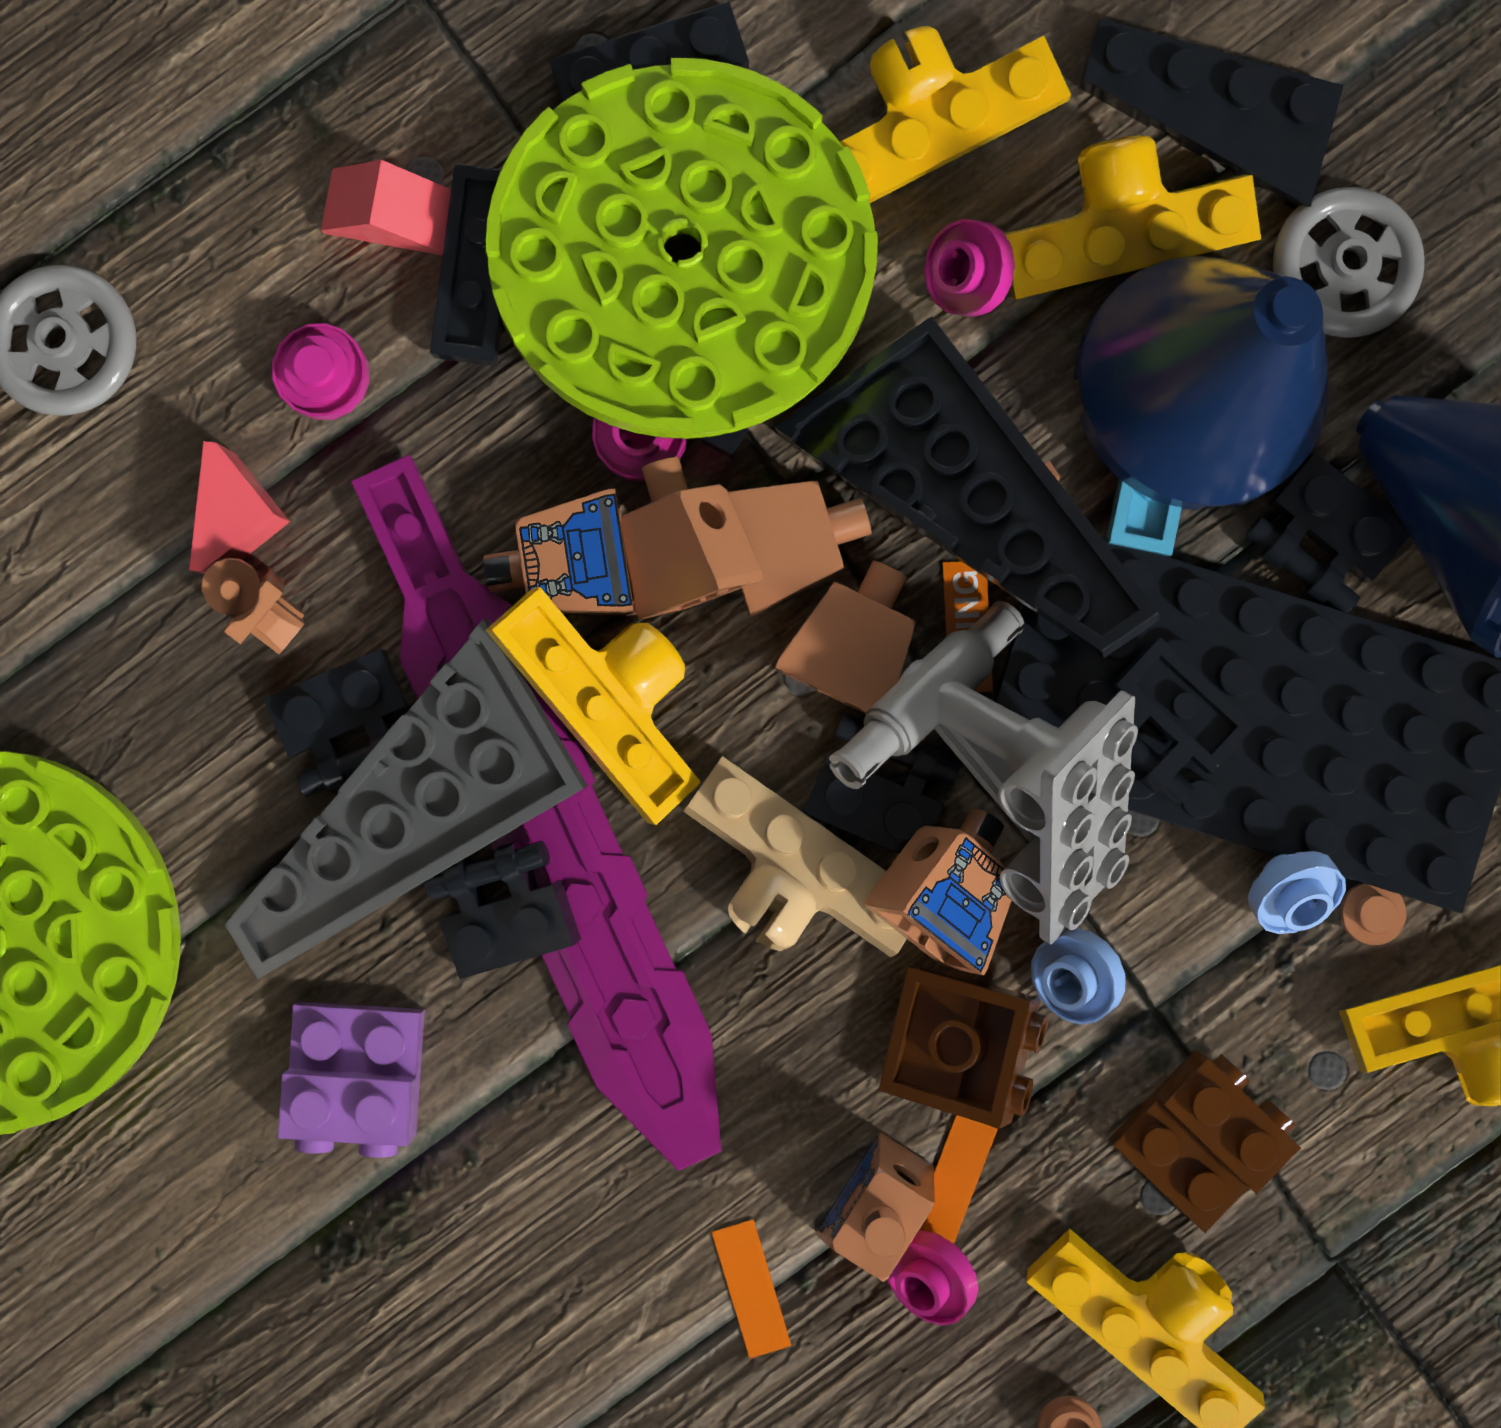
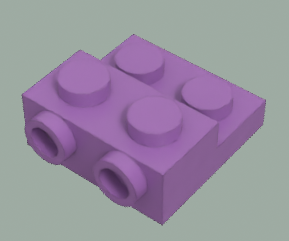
M303 1001L294 1004L289 1069L282 1074L278 1138L295 1139L294 1150L312 1154L333 1151L334 1142L359 1144L358 1154L373 1158L392 1157L397 1155L398 1146L407 1147L417 1134L425 1009Z

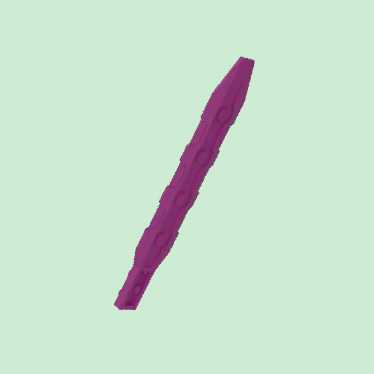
M407 455L351 482L405 597L400 662L417 699H419L431 685L430 681L440 669L449 663L469 640L468 636L483 619H490L493 624L513 605L496 593L489 592L485 585L466 572L415 459L411 455ZM526 680L588 786L490 844L494 853L497 847L512 842H519L522 846L537 841H543L546 844L550 855V863L533 869L537 884L540 886L561 879L581 936V940L574 946L542 955L571 1018L568 1022V1027L596 1087L680 1171L722 1150L712 1033L683 970H677L645 902L648 893L631 856L623 854L592 785L596 780L578 741L571 740L563 722Z

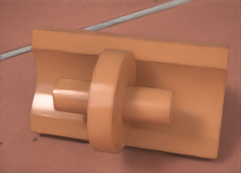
M237 558L218 560L207 569L202 579V593L205 601L213 610L224 615H230L224 632L239 644L251 633L276 653L280 654L304 625L302 620L304 612L282 596L285 580L269 568L265 572L261 582L256 570L249 563Z

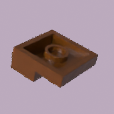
M908 966L878 1091L999 1129L1012 1123L1014 1114L1024 1116L1031 1099L1033 1079L1023 1076L1028 1052H1040L1047 1032L1048 1016L1038 1013L1041 998L981 981L971 982L922 967Z
M1195 1049L1122 1124L1109 1140L1192 1222L1206 1233L1249 1188L1255 1194H1258L1301 1147L1288 1136L1296 1125L1267 1098L1257 1106L1242 1091L1250 1080L1222 1054L1212 1062L1208 1057Z

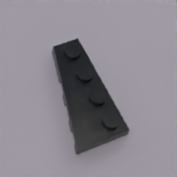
M1100 18L1093 34L1079 88L1147 127H1151L1154 124L1181 139L1179 145L1200 157L1203 153H1206L1236 170L1234 176L1252 175L1255 188L1261 184L1284 197V204L1295 210L1301 205L1311 207L1344 85Z

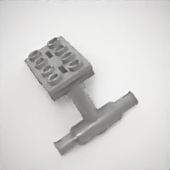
M996 601L989 608L988 612L968 630L951 632L924 659L916 660L909 665L899 682L866 711L863 723L864 728L839 751H836L829 757V760L832 762L830 768L835 776L846 786L852 789H859L866 783V779L890 756L906 755L935 729L1029 841L1026 847L1001 872L1000 882L1007 896L1016 905L1039 919V937L1047 943L1053 944L1067 928L1075 930L1083 922L1089 912L1092 900L1104 887L1108 889L1113 888L1124 875L1129 863V856L1125 854L1126 834L1132 821V816L1128 813L1129 792L1135 779V773L1131 770L1132 747L1138 734V728L1134 725L1135 696L1121 690L1107 705L1096 701H1086L1057 728L1040 718L1028 720L974 691L991 674L994 664L993 658L1024 630V628H1019L1024 625L1021 614L1009 603Z

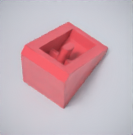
M383 160L333 168L321 231L323 234L443 256L451 189Z
M203 441L189 570L205 575L207 569L218 560L225 558L245 559L290 521L234 452L218 443Z

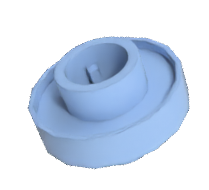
M1316 851L1298 852L1289 855L1282 854L1271 859L1264 866L1259 877L1253 882L1248 894L1249 908L1266 931L1285 934L1307 930L1323 922L1340 904L1346 891L1345 878L1328 855Z
M1076 928L1075 930L1066 929L1053 944L1045 941L1037 947L1031 961L1032 981L1038 996L1050 1011L1065 1021L1082 1025L1098 1022L1119 1005L1125 993V972L1119 956L1107 941L1091 931Z

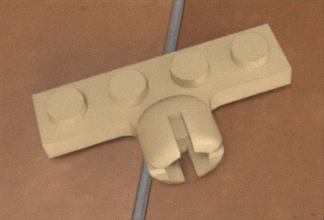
M722 756L683 812L746 855L752 863L750 874L728 906L729 917L737 927L746 934L750 926L754 927L766 910L769 909L774 913L760 932L756 942L768 948L783 951L795 945L814 914L821 911L830 914L889 957L898 954L906 938L863 905L886 871Z

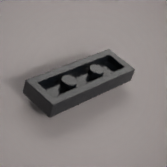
M729 1L549 60L562 102L582 90L581 83L604 72L631 64L632 70L651 66L671 65V58H694L724 62L749 69V59Z
M462 164L454 165L430 354L436 359L497 366L503 321L493 296L489 276L486 230L492 194L501 169Z

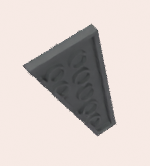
M483 619L468 636L469 640L449 663L440 669L430 681L431 685L408 712L401 715L338 790L339 793L320 816L314 818L300 835L299 841L282 861L270 870L226 922V928L257 980L588 786L525 678L485 631L492 624L490 619Z

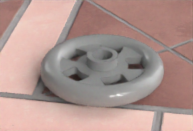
M1335 188L1313 196L1311 207L1300 205L1287 218L1275 244L1273 272L1303 281L1300 268L1316 263L1318 275L1326 285L1324 288L1315 291L1323 308L1325 334L1336 337H1360L1373 334L1390 326L1410 307L1423 279L1425 268L1424 248L1414 222L1393 200L1376 191L1365 188ZM1361 215L1377 222L1384 229L1377 242L1368 234L1355 230L1354 226ZM1327 218L1335 227L1337 233L1329 237L1320 247L1310 237L1308 232L1318 222ZM1344 251H1352L1359 257L1360 267L1358 270L1346 267L1342 259ZM1382 257L1398 260V270L1394 285L1377 280L1382 267ZM1361 291L1365 293V310L1358 312L1341 311L1340 294H1355Z
M67 265L45 266L19 276L0 293V387L17 403L42 414L74 415L89 411L103 404L123 385L135 359L137 347L136 327L125 300L104 278L79 267ZM59 291L63 302L62 308H51L39 314L35 299L46 293ZM95 303L103 312L107 323L92 333L86 320L79 314L82 310ZM14 326H29L27 332V352H12L11 337ZM57 329H64L66 333L64 343L60 347L52 349L49 344L51 334ZM92 349H95L106 360L97 374L88 380L78 372L77 368L84 364ZM38 365L54 372H60L55 390L43 388L32 382Z

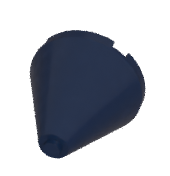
M1186 256L1169 259L1142 269L1128 278L1098 308L1082 336L1077 352L1074 380L1079 379L1084 409L1080 420L1091 445L1107 467L1125 484L1152 500L1168 506L1181 507L1182 509L1198 510L1203 506L1212 507L1232 504L1237 506L1265 494L1285 481L1298 469L1313 449L1321 433L1329 399L1323 308L1317 293L1311 286L1300 279L1239 262L1208 256Z
M1395 395L1385 403L1377 400L1366 410L1357 425L1356 432L1361 435L1358 448L1472 642L1495 657L1500 658L1501 404Z

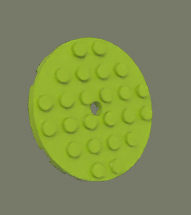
M671 58V65L651 66L632 70L631 64L604 72L581 83L582 90L562 102L554 110L550 107L544 110L523 133L500 172L492 194L487 218L486 253L488 256L492 292L503 324L513 344L526 363L549 388L582 412L611 426L655 437L688 439L732 433L760 424L784 412L805 398L825 380L852 344L864 319L876 272L878 237L869 202L870 191L862 171L849 147L843 148L835 135L822 123V115L817 109L795 92L755 71L707 59ZM683 233L696 238L701 245V252H698L690 259L678 260V263H675L664 249L668 239L674 235Z
M0 751V1135L16 1133L19 1130L42 1125L68 1115L100 1096L132 1068L157 1033L170 1005L177 981L181 949L179 909L173 883L161 854L139 820L118 798L84 774L52 760L10 751Z

